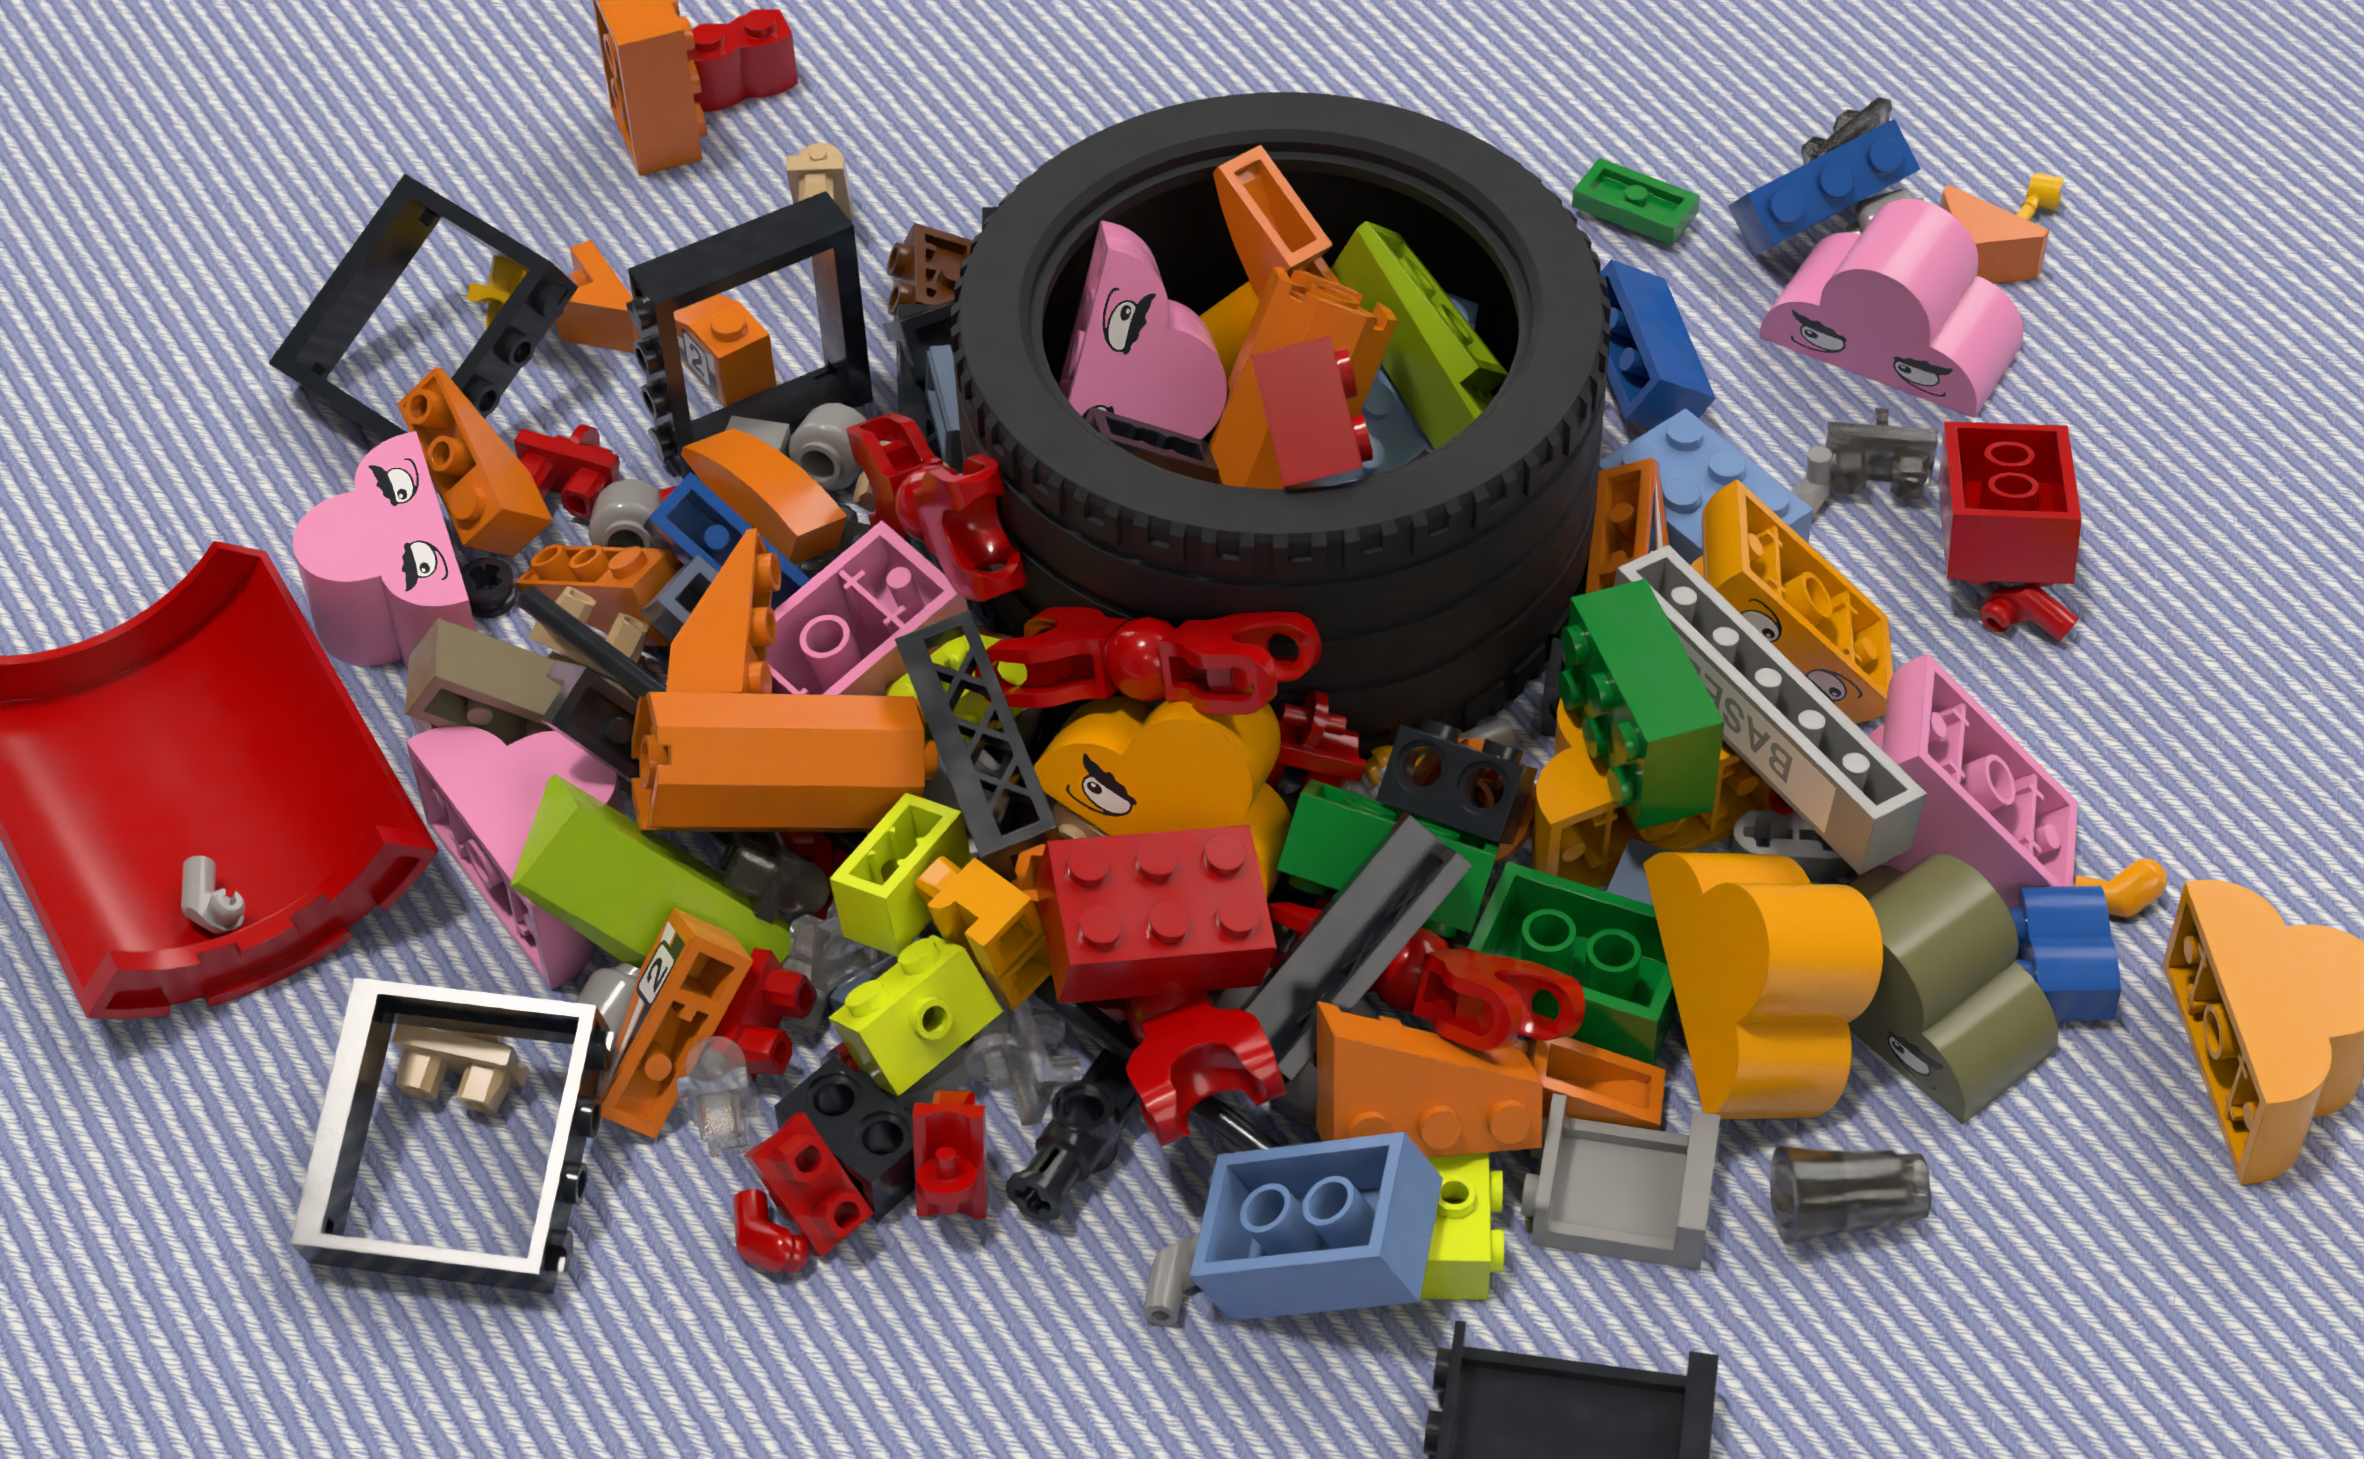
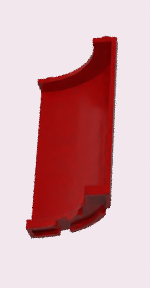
M213 541L200 561L172 590L128 621L104 633L61 648L31 654L0 656V840L86 1018L120 1020L170 1015V1005L204 998L208 1007L251 994L286 979L321 960L354 938L350 927L371 912L376 906L384 912L388 910L420 877L439 851L266 551ZM193 856L211 858L216 863L215 891L224 888L226 891L225 896L232 898L235 891H237L244 898L246 905L243 914L244 919L237 929L225 934H214L184 917L181 911L183 863L186 859Z

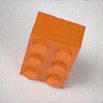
M592 0L610 110L638 175L641 176L703 160L699 137L708 134L702 108L699 103L694 104L693 94L701 93V83L694 61H688L687 51L695 49V42L687 16L678 17L680 15L678 0Z

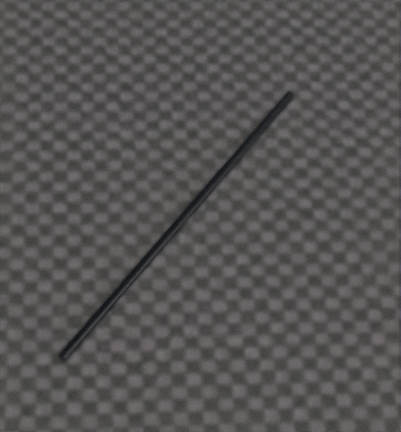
M531 586L522 592L518 599V606L639 698L646 696L648 692H666V685L537 588ZM819 832L849 856L867 837L864 833ZM1052 974L1032 993L1125 1064H1128L1132 1053L1138 1048L1139 1044L1129 1031L1089 1001L1058 1004ZM1209 1095L1201 1100L1190 1111V1113L1242 1152L1282 1147L1214 1095Z

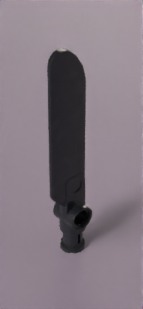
M1283 872L1267 904L1290 902L1315 909L1316 902L1324 896L1312 894L1289 885L1288 881L1291 874ZM1288 928L1290 946L1296 937V931ZM1224 989L1207 991L1212 998L1213 1007ZM1123 1021L1121 1026L1130 1032L1129 1022ZM1103 1048L1080 1081L1063 1086L1055 1094L1051 1103L1053 1118L1036 1140L1035 1156L1024 1170L1013 1173L1006 1182L1005 1190L1010 1201L1024 1215L1033 1220L1043 1223L1057 1220L1065 1208L1064 1198L1075 1182L1085 1181L1091 1174L1108 1168L1115 1161L1118 1154L1117 1137L1130 1118L1142 1115L1140 1109L1141 1101L1129 1080L1126 1071L1127 1064L1105 1048Z

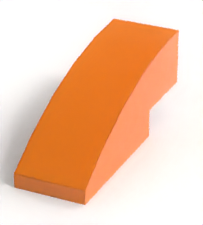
M1261 145L1216 168L1213 172V177L1221 208L1235 249L1259 299L1262 297L1274 266L1284 268L1289 278H1291L1295 269L1306 271L1341 284L1321 257L1333 244Z
M734 428L682 448L681 456L699 479L749 525L757 528L759 534L794 565L838 548L848 516L810 475L776 448L753 435Z
M1569 1037L1548 1041L1531 1038L1529 1042L1517 1038L1516 1043L1512 1045L1513 1047L1523 1049L1543 1083L1542 1117L1549 1118L1552 1095L1554 1093L1567 1095L1565 1114L1570 1118L1651 1130L1659 1128L1661 1124L1666 1069Z

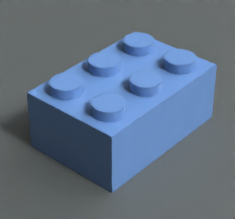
M1686 408L1600 460L1599 471L1651 457L1656 460L1659 465L1669 543L1689 565L1703 555L1701 519L1707 502L1717 491L1736 479L1744 484L1809 544L1813 508Z
M1405 1132L1217 1155L1189 1277L1230 1321L1417 1303L1420 1301L1443 1177Z

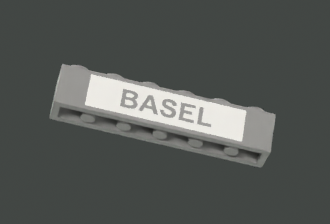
M1666 545L1617 567L1614 586L1646 579L1725 722L1722 739L1859 875L1912 848L1927 793L1670 545Z

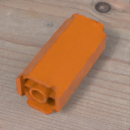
M1274 266L1227 382V398L1222 415L1204 440L1208 442L1219 470L1214 483L1257 489H1284L1251 355L1330 335L1334 351L1344 348L1348 349L1357 386V397L1346 399L1350 417L1359 415L1398 322L1392 310L1377 302L1373 313L1359 307L1363 294L1350 287L1302 270L1294 269L1291 278H1289L1284 268Z
M648 692L646 696L638 698L631 740L632 759H639L640 778H632V800L639 831L870 833L905 793L925 799V781H933L937 774V746L933 740H924L925 716L919 700L914 698V696Z

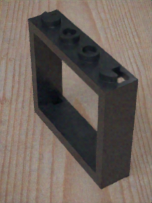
M405 173L268 362L269 365L296 386L382 442L408 432L327 381L326 378L440 220L527 272L451 378L484 419L496 409L502 394L519 370L530 361L535 348L554 321L565 312L563 310L578 289V286L551 261Z
M827 191L628 269L633 300L626 303L633 324L638 329L640 340L633 342V348L642 371L646 374L647 384L641 386L642 398L654 420V427L648 429V435L656 444L658 458L662 462L669 459L682 479L690 472L696 475L681 456L682 448L726 431L731 416L789 424L790 434L792 435L812 409L825 403H841L855 409L873 401L854 225ZM811 257L825 366L691 421L673 312Z
M354 977L290 1244L309 1264L554 1294L558 1272L565 1273L569 1268L572 1258L573 1234L572 1231L567 1230L572 1205H580L586 1192L588 1172L586 1164L582 1163L586 1139L595 1138L600 1126L602 1104L600 1097L596 1096L600 1074L610 1070L615 1054V1034L610 1032V1028L597 1006ZM393 1024L574 1045L528 1259L343 1236Z

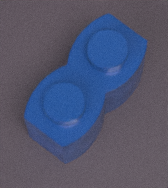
M2102 886L2020 887L2017 908H2008L2018 935V948L2021 960H2016V962L2040 986L2053 1009L2056 1021L2115 1020L2121 993V982L2116 949L2111 938L2108 906Z

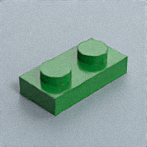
M1599 158L1576 185L1572 195L1573 208L1672 246L1698 214L1700 195Z

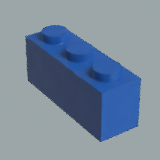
M1894 118L1747 193L1728 205V208L1754 257L1902 181L1921 169Z
M1611 259L1600 272V275L1606 278L1608 286L1607 298L1610 300L1611 308L1607 375L1625 420L1653 429L1685 408L1697 418L1701 417L1716 397L1665 278Z
M691 472L649 516L643 525L647 532L666 549H670L673 555L684 565L699 555L717 572L720 571L746 530L753 529L751 525ZM760 534L768 552L776 553L781 568L780 590L772 592L771 608L774 611L811 579Z

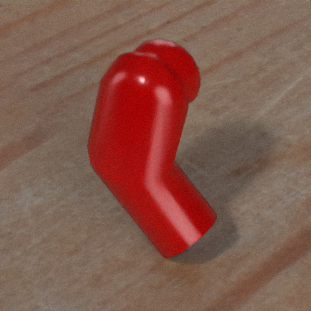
M2033 584L1998 588L1986 597V604L1980 610L1982 623L1991 631L2005 632L2011 624L2033 621L2058 642L2066 636L2079 620L2076 615L2044 589Z

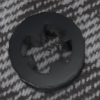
M493 557L480 558L471 561L460 571L473 616L494 618L505 614L515 604L517 591L513 583V572L510 566L503 560ZM490 585H497V587L490 589ZM485 586V590H484V591H479V590H478L479 588Z

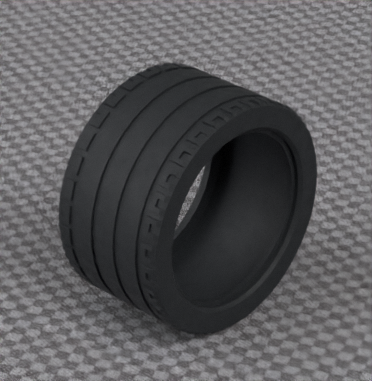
M1261 92L1226 95L1176 104L1112 125L1068 147L1057 156L1046 161L1032 175L1024 178L1016 185L1015 191L1006 195L999 203L997 212L988 216L982 224V232L976 235L970 244L971 255L963 260L960 267V279L956 281L954 288L955 304L951 307V336L963 465L967 457L983 453L998 462L1006 495H997L998 515L1008 540L1021 554L1027 579V586L986 601H980L983 615L990 619L991 631L1013 635V638L1024 637V625L1026 622L1043 610L1052 607L1092 608L1102 611L1106 617L1129 619V621L1153 617L1169 622L1175 629L1187 620H1211L1232 614L1265 611L1296 612L1307 616L1315 624L1322 642V653L1319 662L1300 678L1277 682V695L1269 704L1274 713L1279 714L1283 703L1302 707L1307 694L1312 690L1326 693L1329 701L1328 713L1346 717V729L1358 733L1359 758L1366 761L1373 756L1371 751L1375 748L1385 745L1393 746L1400 725L1420 729L1423 719L1427 718L1462 730L1461 733L1475 728L1477 723L1485 717L1494 716L1503 709L1505 702L1515 700L1524 692V685L1528 681L1537 679L1543 673L1545 662L1549 661L1553 638L1561 639L1562 628L1569 625L1571 597L1582 595L1586 590L1598 488L1611 331L1610 300L1607 298L1608 286L1606 278L1600 275V260L1597 253L1591 250L1592 242L1588 235L1578 229L1577 218L1569 209L1562 206V200L1555 192L1547 189L1542 184L1540 178L1526 170L1521 163L1486 141L1448 123L1418 112L1385 103L1330 94ZM1261 145L1333 244L1321 256L1330 269L1355 230L1365 221L1400 233L1444 292L1479 304L1474 331L1508 375L1499 384L1501 385L1499 392L1485 410L1462 432L1444 445L1415 461L1361 480L1301 489H1257L1198 480L1168 471L1138 458L1095 430L1074 409L1058 386L1100 220L1121 225L1139 236L1146 243L1155 258L1167 298L1185 305L1198 316H1201L1249 281L1235 249L1221 208L1213 172L1218 166ZM986 566L979 570L985 572H993L990 566ZM1278 633L1269 639L1268 648L1271 655L1298 658L1299 648L1295 640L1289 636ZM1120 690L1111 695L1126 697ZM1083 699V700H1077V701H1082V702H1087V703H1088V702H1090V701H1092V700H1095V699ZM1160 699L1143 703L1154 708ZM1285 765L1281 777L1301 776L1303 769Z

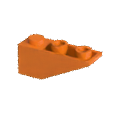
M434 367L397 403L409 431L417 432L429 474L463 546L515 557L553 521L531 473L442 368Z
M757 528L746 530L672 641L666 692L772 694V678L766 658L767 646L774 645L777 637L776 619L771 608L772 592L779 591L781 587V568L776 553L768 552Z
M553 544L536 553L530 561L531 567L514 583L521 592L533 586L554 602L565 588L570 586L597 601L586 624L609 634L620 612L628 614L650 626L645 645L668 646L671 643L640 614L645 606L681 568L670 549L640 548L638 546L624 548L601 547L599 545L562 546L561 544Z

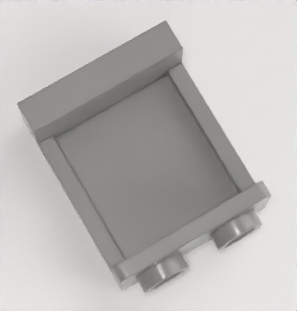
M1553 1093L1549 1118L1542 1117V1146L1530 1151V1158L1542 1159L1540 1175L1526 1173L1521 1215L1533 1217L1531 1245L1700 1270L1721 1115L1693 1111L1690 1135L1570 1118L1565 1114L1567 1095Z

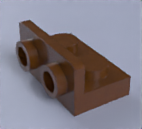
M914 223L904 242H896L888 258L887 274L893 276V289L888 301V314L893 315L894 320L897 319L898 304H941L953 300L955 284L960 279V267L963 260L971 255L970 244L973 240Z

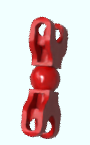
M888 413L847 427L846 431L853 458L866 474L874 495L876 511L875 514H868L871 529L882 520L906 542L907 536H910L915 541L925 543L927 550L934 554L940 562L954 590L970 600L986 601L1027 586L1021 554L1008 540L998 515L997 495H1006L999 464L996 460L983 453L967 457L963 465V473L960 474L954 468L944 466L942 459L933 454L923 433L913 419L897 413ZM880 441H888L892 443L882 446L880 444ZM986 566H990L993 572H985L979 570Z
M1052 607L1043 610L1026 622L1024 625V637L999 640L987 648L986 651L1009 707L1045 708L1076 700L1107 699L1120 690L1126 697L1142 702L1166 698V701L1188 702L1192 705L1193 709L1204 714L1248 715L1259 711L1277 695V682L1298 679L1319 662L1322 653V642L1312 620L1296 612L1264 611L1232 614L1211 620H1187L1175 629L1169 622L1153 617L1129 621V619L1106 617L1102 611L1092 608ZM1278 633L1289 636L1295 640L1299 648L1298 658L1271 655L1268 648L1269 639ZM999 661L1024 664L1027 670L1026 681L1022 685H1014L1003 679L998 671ZM977 666L975 669V677L982 679V676ZM1254 686L1253 693L1245 691ZM984 696L987 701L992 702L990 697Z
M1334 896L1319 899L1316 902L1315 909L1290 902L1267 904L1271 924L1273 925L1274 922H1277L1295 930L1296 942ZM1422 928L1414 934L1366 991H1376L1379 999L1395 1011L1413 1013L1430 1021L1434 1025L1433 1029L1441 1037L1480 1051L1510 1047L1516 1043L1518 1034L1545 1041L1573 1036L1580 1028L1585 1015L1583 989L1571 976L1534 962L1484 954L1467 947L1449 949L1445 940L1431 930ZM1277 947L1269 968L1273 969L1286 952ZM1542 989L1551 992L1558 1001L1560 1013L1555 1021L1532 1011V1000L1535 993Z
M1207 991L1089 1001L1111 1019L1129 1022L1130 1032L1139 1046L1132 1053L1126 1071L1131 1085L1141 1101L1140 1109L1145 1123L1160 1147L1191 1135L1188 1129L1187 1116L1195 1104L1209 1095L1225 1091L1240 1092L1250 1098L1256 1106H1259L1288 1093L1275 1054L1256 1016L1237 1009H1218L1213 1007L1212 998Z

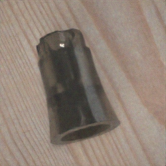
M1779 1145L1772 1157L1770 1171L1772 1211L1778 1234L1787 1245L1830 1234L1864 1229L1899 1227L1902 1222L1921 1220L1929 1216L1932 1201L1929 1169L1921 1153L1896 1154L1892 1149L1871 1151L1816 1150Z

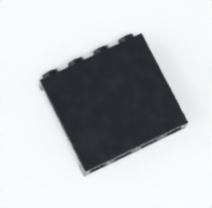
M1455 1321L1452 1349L1442 1347L1437 1349L1433 1391L1445 1392L1443 1411H1428L1423 1454L1434 1455L1436 1459H1709L1719 1355L1689 1351L1686 1375L1489 1350L1465 1346L1466 1322Z

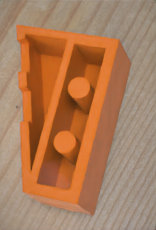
M1317 1001V1130L1323 1142L1405 1132L1426 1158L1541 1148L1543 1083L1522 1048L1510 1046L1496 1050L1480 1051L1448 1040L1436 1033L1403 1026L1400 1020L1380 1015L1378 1020L1341 1012L1337 1005Z

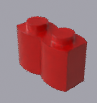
M755 9L734 19L729 24L704 23L692 29L695 49L687 51L688 61H694L698 71L701 93L693 94L694 104L699 103L703 112L723 110L742 102L746 98H762L777 95L798 84L792 31L780 10Z

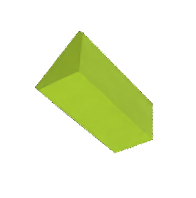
M1365 221L1355 230L1333 264L1331 271L1342 285L1363 294L1359 307L1373 313L1378 302L1390 308L1397 318L1398 322L1381 364L1435 450L1462 432L1485 410L1494 398L1491 391L1506 379L1508 373L1400 233Z
M559 775L549 778L510 887L620 961L641 969L673 908L731 932L749 956L753 948L772 950L778 961L782 964L800 941L778 909L771 903L655 833L639 831L637 822Z

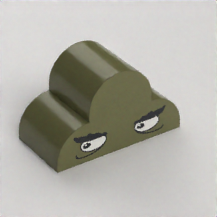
M1931 854L1905 873L1890 866L1879 865L1861 875L1858 874L1845 884L1859 891L1871 905L1879 923L1883 943V965L1877 991L1867 1009L1856 1019L1848 1023L1849 1029L1963 1125L2056 1051L2058 1043L2056 1018L2040 986L2016 962L2018 935L2010 911L1995 888L1976 869L1956 857L1946 854Z

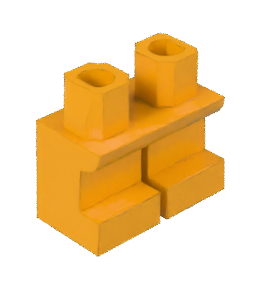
M940 856L916 879L914 885L919 895L929 902L927 907L932 915L931 920L936 930L943 939L966 949L976 968L979 969L981 967L994 997L1013 1012L1051 975L1052 970L1044 927L1032 898L974 857L963 869H960L946 857Z

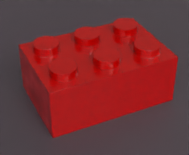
M1329 335L1251 355L1284 489L1323 487L1363 478L1362 462L1373 460V450L1364 414L1350 417L1346 399L1357 397V386L1348 349L1344 348L1334 351L1331 336Z
M1944 421L1938 490L1946 578L1962 580L1966 583L1977 585L1986 584L1991 581L2024 582L2039 587H2047L2055 583L2074 584L2082 517L2068 425Z
M1250 825L1051 840L1046 842L1035 884L1058 1004L1261 986L1277 947Z

